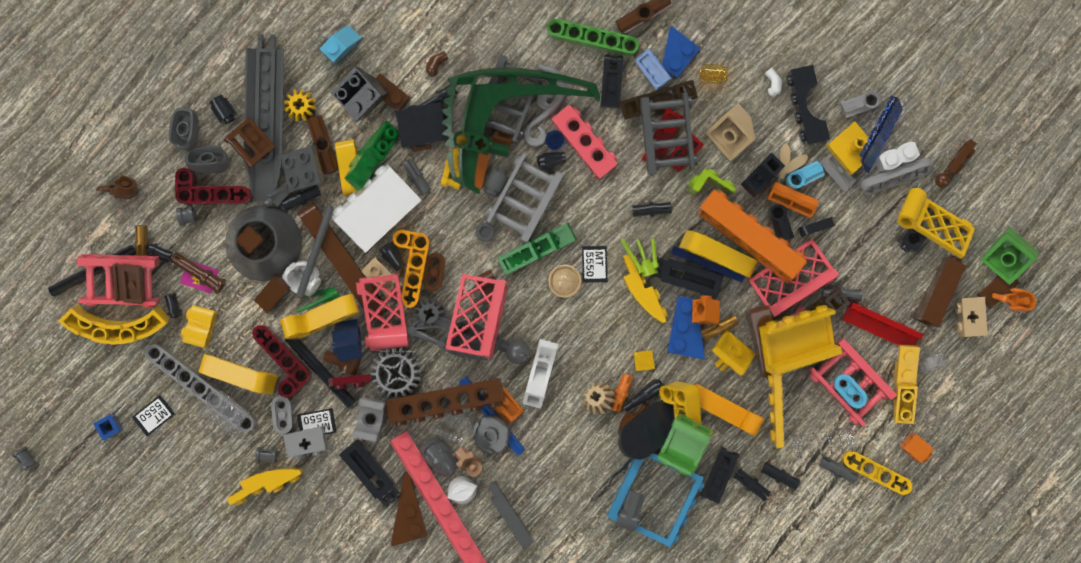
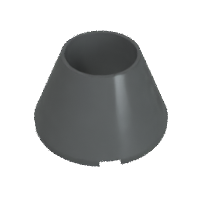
M265 205L253 206L239 213L231 222L225 239L226 253L233 267L243 276L257 281H270L276 274L282 277L286 268L292 262H297L302 250L301 232L295 220L284 210L275 206H270L269 208H266ZM267 224L275 235L274 249L267 257L261 260H254L236 239L248 226L253 228L257 225Z

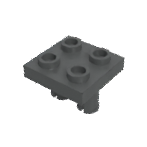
M315 145L281 155L289 193L324 183Z

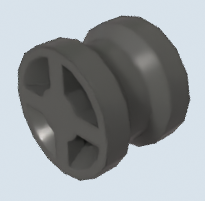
M189 205L184 209L181 207L176 208L177 220L181 227L187 223H197L193 205Z

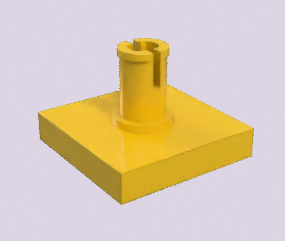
M853 122L826 145V148L850 175L880 151L856 122Z
M729 330L724 331V334L721 335L712 349V352L720 358L715 362L717 368L722 364L719 370L725 371L730 366L740 376L746 372L756 355Z

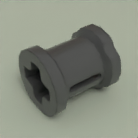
M26 446L11 454L20 465L21 472L37 463L36 460L31 458Z
M257 447L256 464L263 462L276 465L277 448L269 450Z

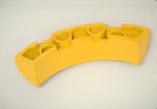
M77 304L58 322L74 334L91 339L93 342L126 344L154 334L166 325L169 319L160 306L137 319L112 321L97 317Z

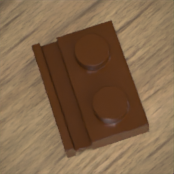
M115 263L112 266L115 301L118 302L120 300L125 303L143 304L145 296L142 266L118 265V263Z

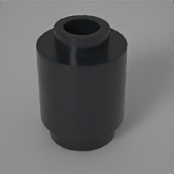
M219 95L209 102L211 110L221 124L225 123L227 125L235 120L234 116L237 113L223 95Z

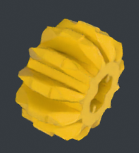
M301 89L299 94L297 90H293V97L287 94L290 101H284V104L288 106L284 111L289 113L288 117L290 119L295 117V121L299 122L301 116L304 121L307 120V114L313 117V113L310 110H316L317 107L311 105L316 100L311 98L312 94L310 92L305 94V90ZM300 102H302L304 104V107H300L299 110V108L296 107V104H300Z

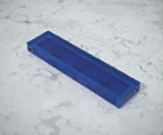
M676 246L672 247L669 253L709 271L723 275L735 282L742 283L744 280V275Z

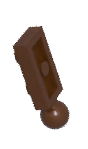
M972 139L965 141L944 169V173L936 176L935 183L938 187L946 188L949 186L951 175L958 174L964 167L962 164L966 158L969 159L974 154L975 149L973 148L976 146V142Z

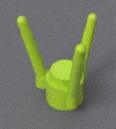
M654 238L651 239L653 262L651 259L647 260L640 240L636 241L643 260L640 264L625 240L621 239L624 248L636 265L639 274L642 273L643 278L658 273L656 268L659 267V264L657 262Z

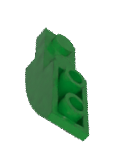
M388 120L369 138L348 166L350 170L344 179L357 191L363 189L378 163L385 159L400 135Z

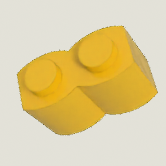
M192 305L186 313L187 325L181 331L182 342L208 348L218 311Z

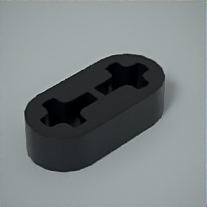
M833 217L800 227L798 230L800 236L803 237L833 227L835 223Z

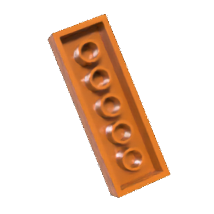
M713 190L700 206L697 215L789 284L806 264L805 255L798 250H792L789 247L790 244L783 238L778 239L773 235L774 232L769 227H762L758 223L759 220L751 214L747 215L742 211L743 208L736 202L732 204L727 200V195L722 191L718 190L717 192Z

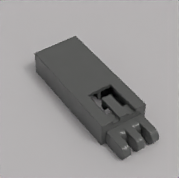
M492 481L489 485V489L494 495L491 501L524 549L534 542V538L499 485Z

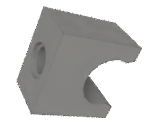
M368 397L360 398L359 416L356 427L353 429L352 437L376 442L380 439L387 408L386 402ZM369 413L374 414L376 417L374 424H370L366 420V416Z

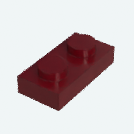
M370 374L333 377L328 379L329 387L335 386V390L347 389L346 385H354V388L366 387L365 383L371 382Z

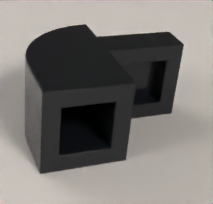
M771 152L740 185L755 197L785 165Z

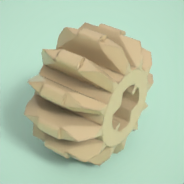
M599 382L598 385L592 383V388L586 387L588 392L587 394H582L586 398L582 403L587 406V411H593V414L598 415L599 412L605 414L606 408L612 410L609 405L610 403H615V400L612 399L615 393L610 391L611 387L609 385Z

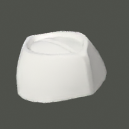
M458 476L450 482L447 498L457 504H468L476 496L477 484L467 476Z

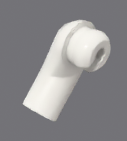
M770 68L765 73L771 81V88L768 89V93L770 96L775 97L782 91V79L773 68Z

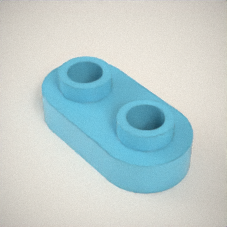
M840 374L834 379L833 385L835 390L851 407L861 408L866 404V393L851 376ZM842 380L846 382L845 387L840 386ZM856 394L859 396L857 402L853 400V396Z

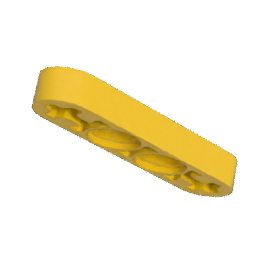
M847 451L843 454L842 462L846 467L898 494L907 495L911 492L912 483L909 479L855 451ZM854 454V459L861 462L860 465L853 462L849 465L847 457ZM866 463L873 465L874 469L870 474H866L863 470ZM883 472L890 474L891 478L888 482L884 483L881 481L880 477ZM896 480L900 483L906 481V490L902 489L900 491L901 487L894 484V481Z

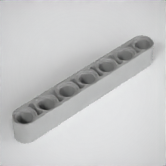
M153 344L146 348L145 356L151 363L242 432H249L256 428L257 418L166 347L161 344ZM154 348H158L160 352L158 358L152 355ZM170 359L175 362L173 370H170L167 366ZM185 371L190 374V379L187 382L182 377ZM199 383H203L205 385L206 389L204 393H200L198 391ZM215 394L219 395L221 398V402L219 405H216L213 402V396ZM230 406H233L236 409V414L234 417L228 414V408ZM245 418L251 420L250 428H246L243 425Z

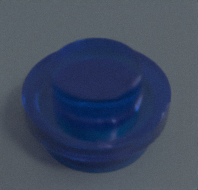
M551 131L546 135L545 143L548 148L558 150L564 144V136L559 131Z

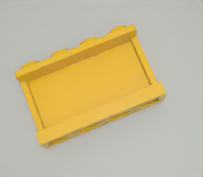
M822 305L816 307V310L802 311L799 313L800 315L786 316L781 321H770L765 326L759 327L766 372L777 376L841 355V346L834 343L831 315L836 314L835 310Z

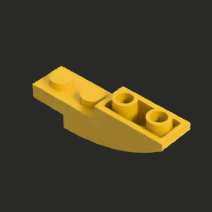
M629 254L623 256L629 275L623 277L628 290L637 303L650 316L660 323L667 322L665 318L668 317L665 307H661L658 300L661 297L657 288L653 289L651 286L645 289V278H643L642 274L639 275L636 265Z
M899 345L898 359L897 362L895 361L894 392L897 394L893 400L894 423L914 424L919 346Z
M278 468L253 475L239 482L243 490L227 498L229 505L236 503L238 506L247 501L246 496L252 493L255 496L264 491L263 486L267 493L272 490L276 493L285 488L284 483L290 481L292 484L301 479L300 474L304 470L302 468Z

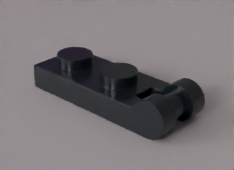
M604 54L600 107L620 108L623 55L611 57L610 54ZM616 64L617 69H609V65Z
M722 446L719 448L715 462L700 495L701 497L718 504L720 503L739 453L734 451L731 453ZM723 458L729 460L728 465L722 463Z

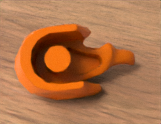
M1011 288L1010 291L1013 293L1005 295L992 294V298L1003 303L1007 302L1010 305L1009 309L1014 311L1029 312L1036 306L1035 295L1024 289Z

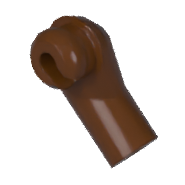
M445 51L429 58L426 72L430 77L438 74L437 68L440 63L449 60Z

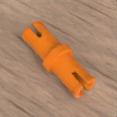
M622 373L618 388L614 390L615 395L613 399L615 403H611L613 411L621 413L624 401L629 396L628 391L634 376Z

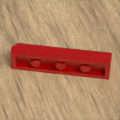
M854 302L847 306L841 319L897 346L916 345L917 340L922 339L924 336L923 333Z

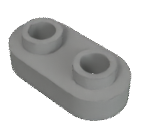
M277 396L271 403L273 428L279 434H286L293 428L292 404L289 398ZM281 401L285 403L283 409L279 407ZM282 420L287 422L285 428L281 426Z

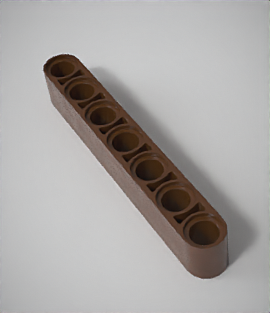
M312 202L297 214L313 238L316 239L323 215ZM328 225L321 249L364 309L362 295H358L356 283L360 282V278H366V276L361 272V269L334 230ZM365 283V289L373 293L375 289L371 283ZM376 293L375 296L382 301L378 293ZM373 299L368 303V307L373 311H376L380 306ZM382 307L378 314L381 316L382 314L387 312L388 309Z

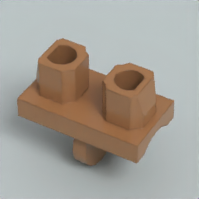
M463 446L454 452V455L459 460L456 464L460 469L467 472L471 477H478L482 474L483 465L480 463L482 459L478 455L465 449Z

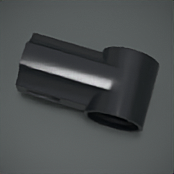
M781 204L770 206L767 210V216L771 220L776 237L778 239L783 238L784 240L794 238L787 217L786 207ZM776 207L781 210L779 218L773 216V210Z

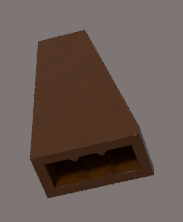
M953 255L943 258L912 317L913 319L928 327L940 326L966 266L961 263V259Z
M769 305L745 310L760 375L763 378L766 377L767 380L768 375H771V373L766 372L759 327L765 326L767 322L772 321Z

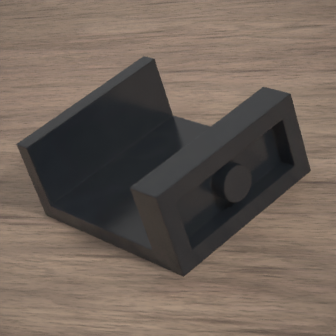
M441 102L395 110L402 149L408 150L413 146L440 141L446 142L448 137L442 134L448 129L442 123L445 120L444 118H448L442 112L446 109V106L442 107Z

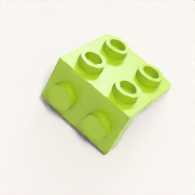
M710 168L708 170L703 169L698 175L695 174L688 183L690 187L688 192L693 195L700 191L705 181L730 196L736 192V189L731 181L727 179L721 180L717 177L718 173Z

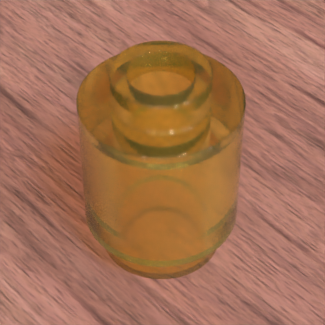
M704 64L703 68L699 69V79H702L703 83L721 84L726 82L727 67L719 64Z

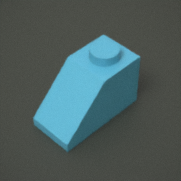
M347 25L333 34L323 44L320 51L337 66L362 37Z

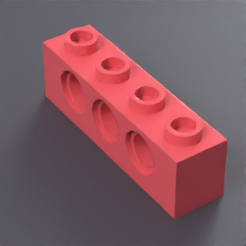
M568 105L554 116L551 122L597 179L600 180L617 166L616 161L618 159L612 151L607 152L604 148L606 144L599 136L597 138L594 136L592 126L587 121L585 123L582 121L579 110L575 106L572 108ZM571 122H576L579 125V129L571 131L568 125ZM582 137H588L591 140V144L583 146L580 140ZM597 151L601 152L603 159L595 161L592 154Z

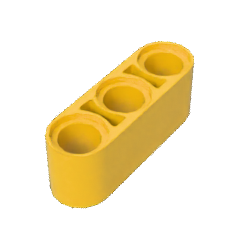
M354 139L335 142L344 197L350 196L353 192H358L344 179L350 170L348 166L357 155Z

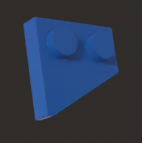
M671 26L668 32L662 65L670 75L677 79L700 50V47Z

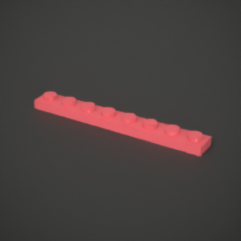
M406 431L389 441L462 563H487L409 433Z

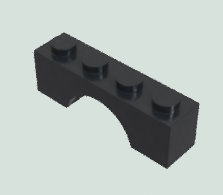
M809 65L791 69L786 76L788 87H791L792 94H790L791 103L796 107L794 116L796 123L800 125V142H803L805 147L829 141L830 137L826 121L815 118L809 112L806 104L808 92L817 84L814 66Z

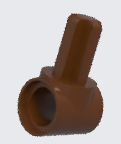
M328 350L323 355V361L339 366V371L352 376L357 374L362 359L358 358L339 362L338 356Z

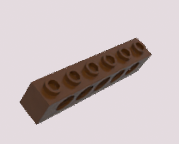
M495 378L386 400L385 402L389 424H395L398 427L407 425V421L410 420L418 423L426 421L425 417L433 416V419L445 417V413L451 412L452 415L463 414L465 409H470L471 412L479 411L485 405H489L490 408L499 407L501 402H505L501 379ZM482 390L488 392V398L485 401H481L479 398V393ZM463 394L469 396V402L465 405L460 402V397ZM447 397L450 399V406L443 408L441 402ZM426 401H429L432 406L429 412L423 410V404ZM407 405H410L413 409L412 414L409 416L404 413V408Z

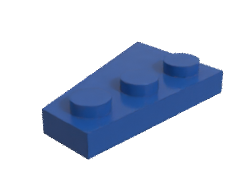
M677 296L667 352L705 360L701 325L692 323V303L696 299Z

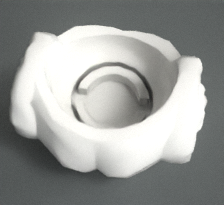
M307 261L292 262L282 275V279L291 287L290 290L296 294ZM315 266L305 295L309 297L315 294L321 284L319 271Z

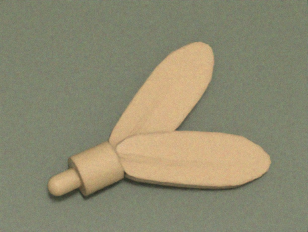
M784 143L780 149L779 160L785 167L777 175L778 179L776 182L780 183L788 173L803 166L808 160V156L800 155L790 161V148L787 143Z

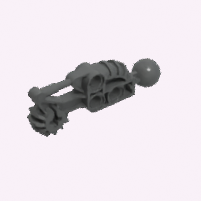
M428 297L426 298V305L422 300L419 301L422 308L415 306L414 309L420 312L419 314H413L414 323L407 329L409 336L429 341L438 345L440 349L463 359L467 357L468 360L476 359L477 362L483 359L488 360V358L446 350L448 337L438 340L419 330L437 327L449 333L451 321L447 319L446 310H439L444 306L443 303L436 306L438 299H434L431 304V300ZM431 309H433L432 313L435 315L434 317H430L428 319V315L425 314L426 310L430 311ZM463 320V321H460L459 323H456V325H457V327H458L459 330H460V327H461L462 324H465V323H466V324H469V323H468V321ZM477 324L473 325L477 333L485 329ZM470 327V332L462 335L468 341L476 334ZM460 334L453 338L451 346L456 341L462 344L465 343ZM498 334L493 355L500 350L505 352L508 360L514 364H522L527 361L530 355V348L526 342L522 340L508 342L503 339L504 336ZM478 338L469 343L472 350L480 351L482 343Z

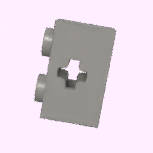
M324 426L283 435L287 457H293L294 460L305 458V454L312 453V456L324 454L323 450L328 449ZM305 439L306 441H310L311 445H309L308 447H306L305 445L302 446V442H304Z

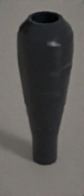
M654 379L643 387L623 406L624 410L628 412L632 408L659 395L660 388L664 386L660 379Z

